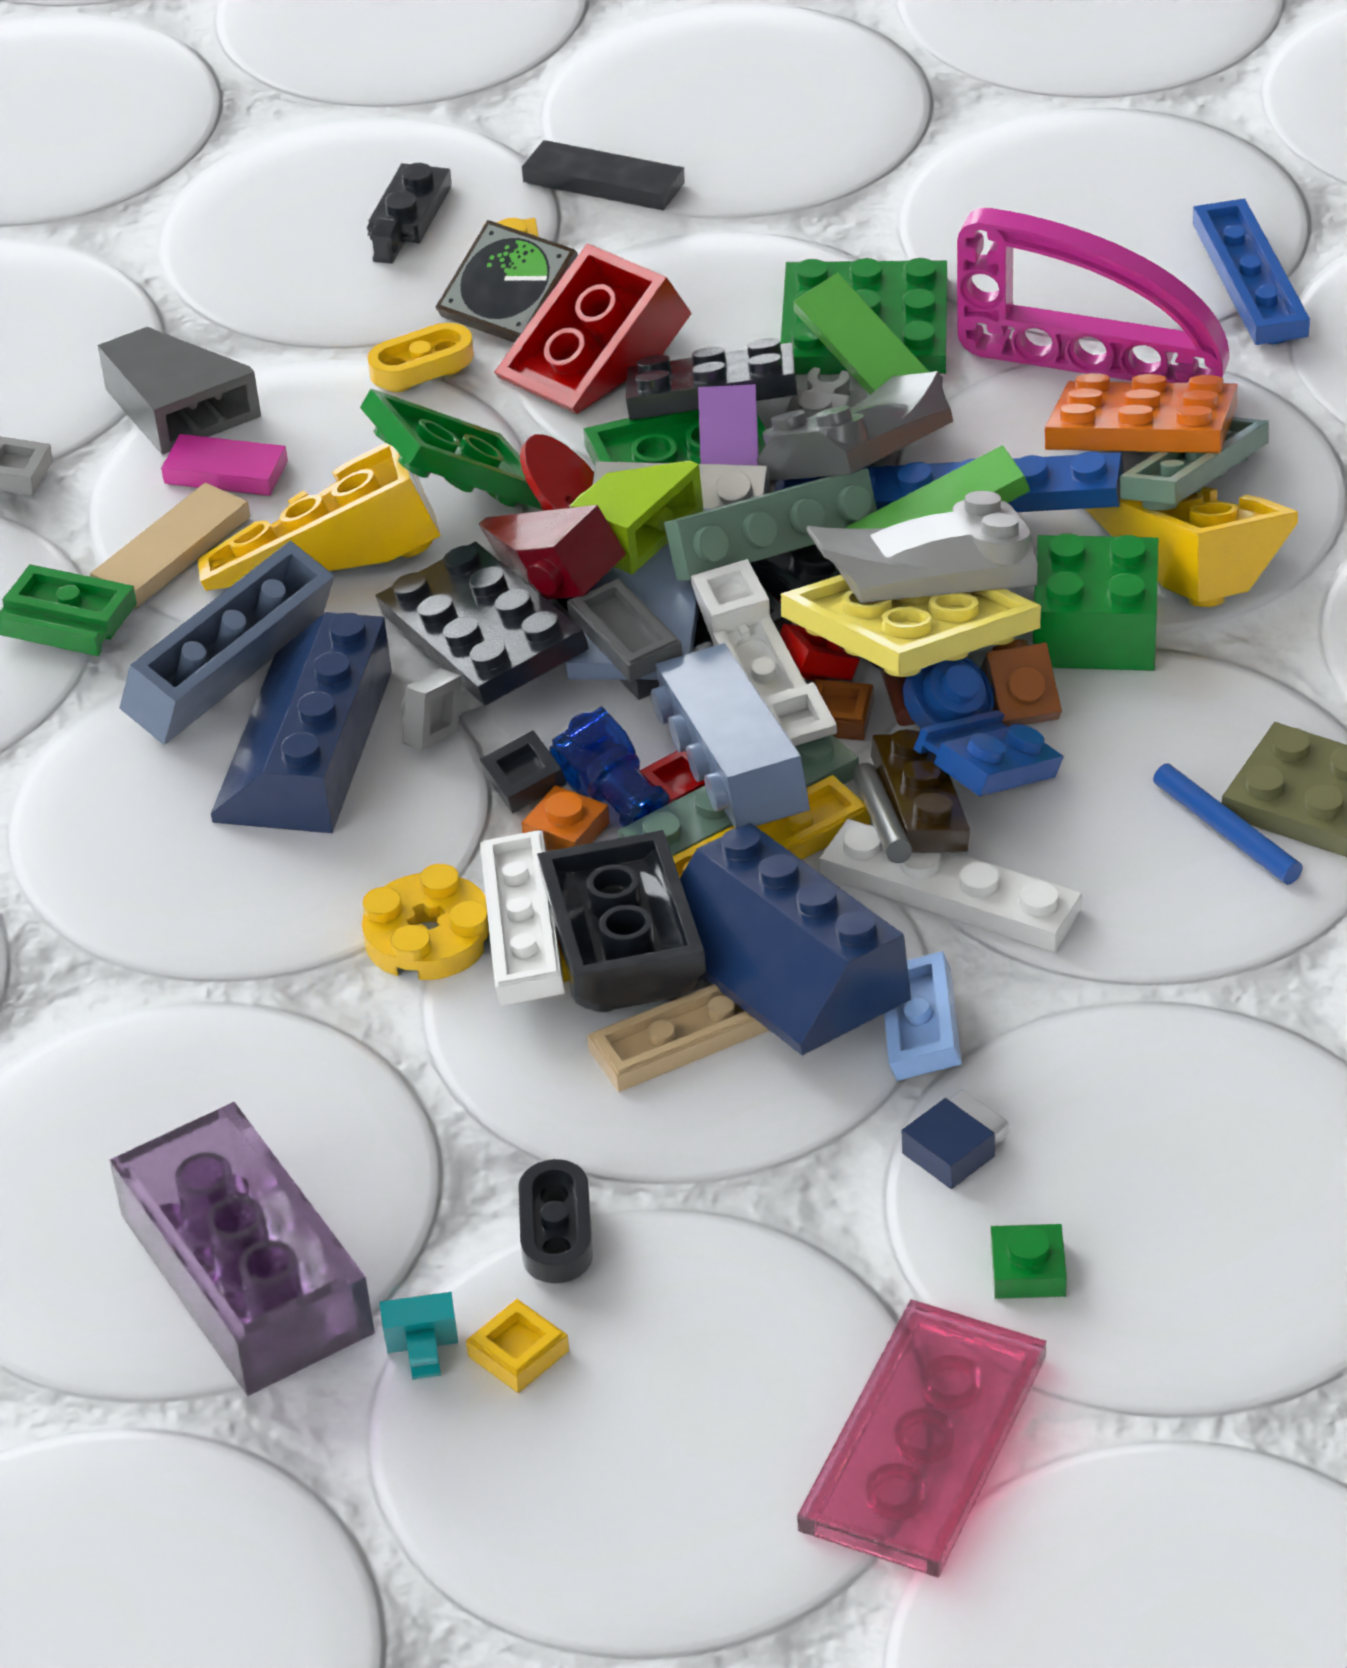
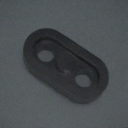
M551 1159L538 1162L523 1173L518 1185L520 1244L523 1265L526 1271L539 1281L554 1284L565 1283L584 1274L591 1265L593 1258L588 1178L578 1165L570 1161Z

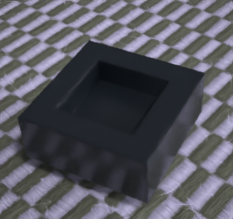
M534 730L479 759L484 775L512 814L546 796L555 785L559 787L567 785L561 766Z

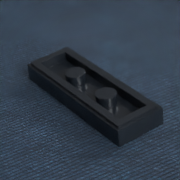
M543 140L522 165L523 182L662 211L666 209L685 183L684 167Z

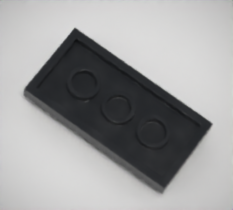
M476 541L450 550L443 559L419 572L401 576L391 587L375 595L382 614L443 669L462 675L461 685L484 706L589 649L581 627Z

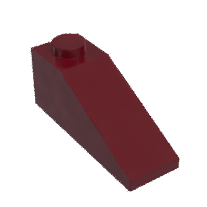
M598 505L485 517L478 524L499 560L545 599L584 596L626 555Z

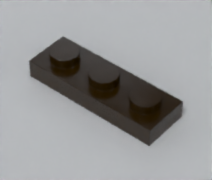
M906 729L896 731L893 734L873 735L871 759L911 844L912 853L968 852L970 828L950 775L934 764L937 755L931 751L919 754L913 749L920 732Z

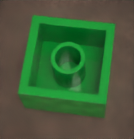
M1074 534L1038 535L1036 556L1038 562L1037 585H1035L1034 602L1041 605L1040 628L1033 630V645L1047 642L1052 668L1155 671L1159 538L1137 537L1133 535H1122L1119 537L1077 536Z

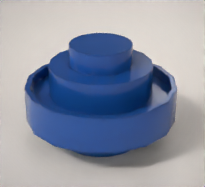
M966 657L956 661H942L921 668L918 674L906 677L903 685L904 705L911 719L920 728L991 712L994 706L993 689L985 673L972 660Z

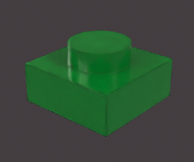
M1062 1224L991 1226L994 1299L1066 1297L1067 1276Z

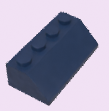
M325 612L275 653L211 811L212 823L333 834L392 673L385 617L358 615L356 613Z
M749 823L742 827L731 829L722 837L696 849L681 875L680 881L705 953L706 972L701 977L710 984H715L720 989V992L803 1056L911 1000L904 934L756 826Z

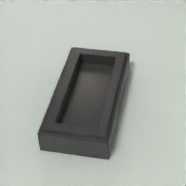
M619 578L587 592L584 596L567 601L569 618L583 629L584 634L629 682H633L656 671L655 663L683 655L681 641Z

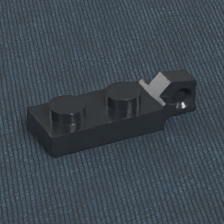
M401 163L368 220L367 235L370 236V240L373 243V262L393 264L405 242L421 243L451 189L450 168L432 167L425 163Z

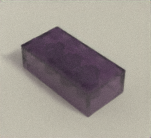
M235 1102L109 1159L123 1219L247 1397L375 1334L366 1276Z

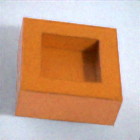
M555 785L521 822L522 833L537 830L543 831L546 850L548 851L590 844L610 824L608 804Z

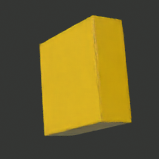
M519 1299L514 1300L466 1339L468 1357L517 1393H520L569 1352L568 1335Z

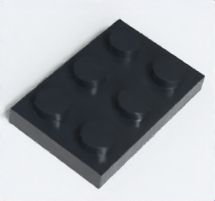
M775 338L755 340L747 344V349L725 352L723 347L717 346L701 348L694 351L691 358L671 361L667 355L647 356L639 359L636 362L637 366L628 367L626 403L629 420L699 410L698 387L756 385V401L798 395L792 342L780 344V340Z

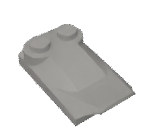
M990 491L968 493L965 496V500L957 502L953 506L952 512L920 517L887 528L842 529L807 526L806 529L822 555L834 563L860 603L1037 585L1038 562L1030 529L1011 505L1001 501L1000 495Z

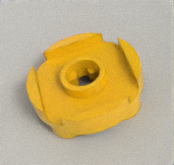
M430 865L421 873L407 875L383 887L374 888L363 897L364 914L361 925L365 949L372 962L387 973L398 976V967L404 970H417L419 980L442 979L466 970L476 963L484 953L483 942L490 935L486 896L474 883L460 878L458 871L451 865ZM437 922L438 926L428 930L423 924H418Z

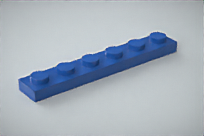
M1090 451L1078 455L1047 457L1028 455L1013 459L1024 474L1030 488L1028 493L1008 503L1016 512L1119 507L1120 476L1124 474L1121 452L1098 453ZM977 458L967 459L962 462L930 464L912 462L906 465L866 466L864 468L869 470L876 508L879 510ZM829 476L777 480L774 492Z

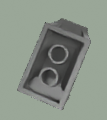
M938 372L893 376L852 408L849 406L833 407L818 412L809 418H806L804 410L790 411L777 415L771 419L773 427L763 432L765 448L757 458L758 465L768 467L770 481L853 474L954 422L951 408L943 391V377Z

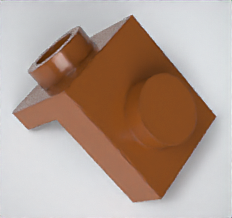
M1017 639L1008 644L996 645L992 648L991 652H986L980 669L985 673L993 689L994 710H999L1005 714L1002 721L1003 724L1006 726L1013 724L1028 725L1058 720L1060 718L1062 708L1047 642L1028 645V641Z

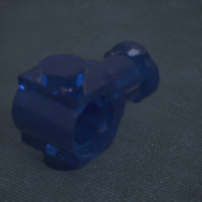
M602 706L593 712H584L574 716L568 724V729L552 739L549 751L561 766L566 783L578 794L591 797L600 802L607 801L620 815L619 823L622 828L669 804L670 796L662 786H652L639 772L640 760L625 730Z

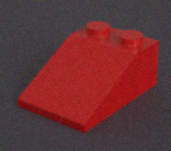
M587 243L495 369L494 373L501 380L578 414L627 380L628 367L637 366L636 362L639 359L652 355H663L692 312L666 276Z

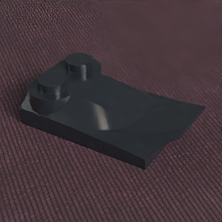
M664 830L537 853L538 867L569 974L571 996L577 1004L585 1009L596 1012H610L615 1009L677 999L697 987L701 980V975L706 972L705 953Z

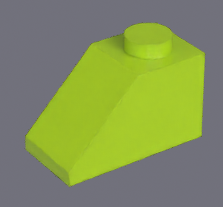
M688 460L606 473L587 491L581 493L570 505V508L591 505L599 506L626 553L614 567L633 575L668 543L664 522L704 511L699 464Z

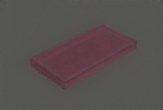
M910 1299L797 1514L798 1531L939 1578L1045 1361L1046 1340Z

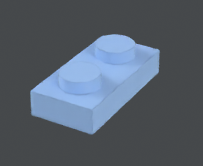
M943 951L907 960L911 1000L884 1013L888 1060L896 1081L962 1065L951 968Z

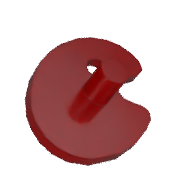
M534 434L521 447V468L529 487L541 504L542 511L570 508L569 506L577 497L593 485L594 471L580 456L557 439L544 434Z

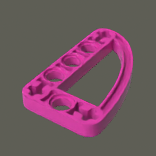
M978 208L972 211L959 231L957 238V333L960 343L971 354L984 358L1078 373L1105 374L1110 378L1132 381V378L1144 374L1162 375L1166 377V382L1189 383L1191 377L1200 375H1214L1223 378L1230 355L1228 341L1220 322L1194 291L1152 261L1123 246L1086 231L1051 220L995 208ZM978 230L986 231L988 240L993 241L987 255H981L984 249V237ZM1013 248L1055 258L1119 283L1159 307L1184 331L1013 305ZM976 274L990 276L998 284L999 290L995 292L980 290L973 283L972 276ZM978 323L986 324L987 331L992 335L985 334L983 326ZM1008 327H1013L1015 329L1012 335V339L1009 338L1012 329H1008ZM1030 328L1043 330L1050 336L1052 344L1048 346L1035 345L1029 341L1025 330ZM1083 337L1098 339L1105 346L1106 353L1101 355L1088 353L1079 344V339ZM1139 345L1152 347L1160 355L1161 361L1156 363L1143 362L1136 357L1133 348ZM1174 353L1178 354L1175 363H1178L1177 365L1171 364ZM1195 357L1203 358L1204 364L1208 369L1199 367L1198 359H1195Z

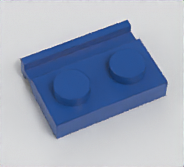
M999 710L922 727L913 748L919 754L931 751L937 755L934 764L979 797L1055 778L1064 758L1062 754L1044 742V736L1037 730L1022 724H1013L1011 726L1003 724L1002 721L1005 714Z

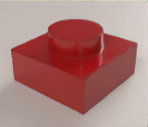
M783 624L780 636L802 677L811 681L813 679L826 680L827 677L852 681L860 661L857 656L846 653L843 647L823 637L807 633L806 629L801 626Z

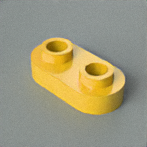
M439 323L379 343L369 351L367 356L370 379L373 384L387 391L402 392L431 379L455 374L473 360L472 334L463 325Z

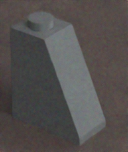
M150 327L141 328L97 345L107 392L161 455L171 451L179 434L210 437L261 417L255 372L248 365Z

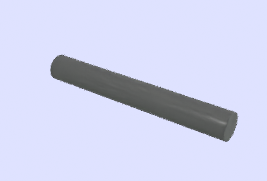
M861 763L853 771V780L885 853L893 863L906 862L912 855L911 844L875 766L870 763Z

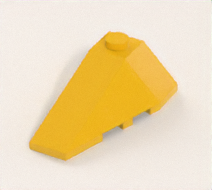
M385 443L334 470L332 474L336 482L317 495L309 496L308 493L302 491L289 499V506L281 513L280 519L271 525L268 521L264 520L254 522L198 558L200 582L205 591L231 587L290 540L328 571L389 562L400 556L413 557L430 547L434 539L441 536L436 516L418 476L405 469L398 462L400 454L393 446Z
M1202 487L1200 492L1191 494L1179 502L1176 508L1170 510H1149L1142 506V501L1120 499L1119 507L1085 509L1112 537L1133 535L1137 537L1159 538L1158 582L1165 589L1188 598L1191 605L1200 607L1221 605L1225 602V597L1248 592L1298 523V511L1261 497L1250 495L1239 497V505L1218 501L1217 489Z

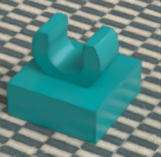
M452 1292L380 1301L387 1353L408 1351L412 1380L441 1376L437 1346L459 1343Z

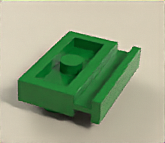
M29 564L2 599L0 635L99 656L102 652V642L105 639H112L137 605L134 586Z

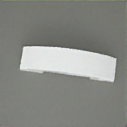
M748 559L692 575L691 584L714 646L726 644L793 745L797 746L836 734L837 724L815 683L806 684L770 617L769 598Z

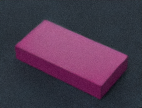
M179 434L161 470L165 484L199 488L202 484L208 483L224 491L271 496L288 463L286 446Z

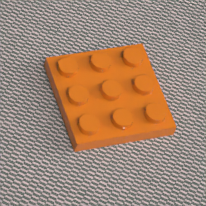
M1098 373L1079 375L1075 378V381L1067 382L1045 425V450L1221 453L1237 408L1238 384L1224 383L1222 377L1214 375L1194 376L1189 379V383L1166 382L1165 376L1156 374L1138 375L1132 378V382H1110L1108 375Z

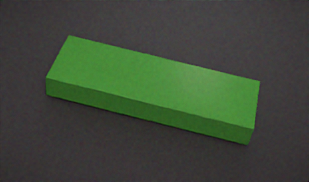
M836 273L794 300V312L869 395L893 376L929 372L839 273Z
M1001 445L869 514L861 520L848 525L846 529L887 528L920 517L952 512L953 506L957 502L965 500V496L968 493L975 491L997 493L1000 495L1001 501L1009 503L1028 493L1030 488L1024 474L1005 447Z

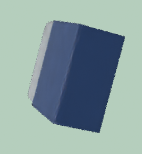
M961 1089L950 1098L942 1099L902 1129V1154L944 1185L953 1189L995 1157V1146L1004 1140L1005 1136L1009 1133V1123L1005 1118L967 1091Z

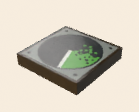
M487 220L435 308L443 318L515 343L574 262L578 253L573 248Z

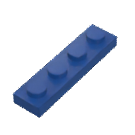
M1246 199L1193 206V226L1254 344H1280L1287 340L1309 337L1310 318Z

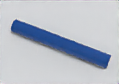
M1163 764L1157 769L1153 777L1154 784L1286 885L1292 884L1299 878L1303 865L1171 764Z

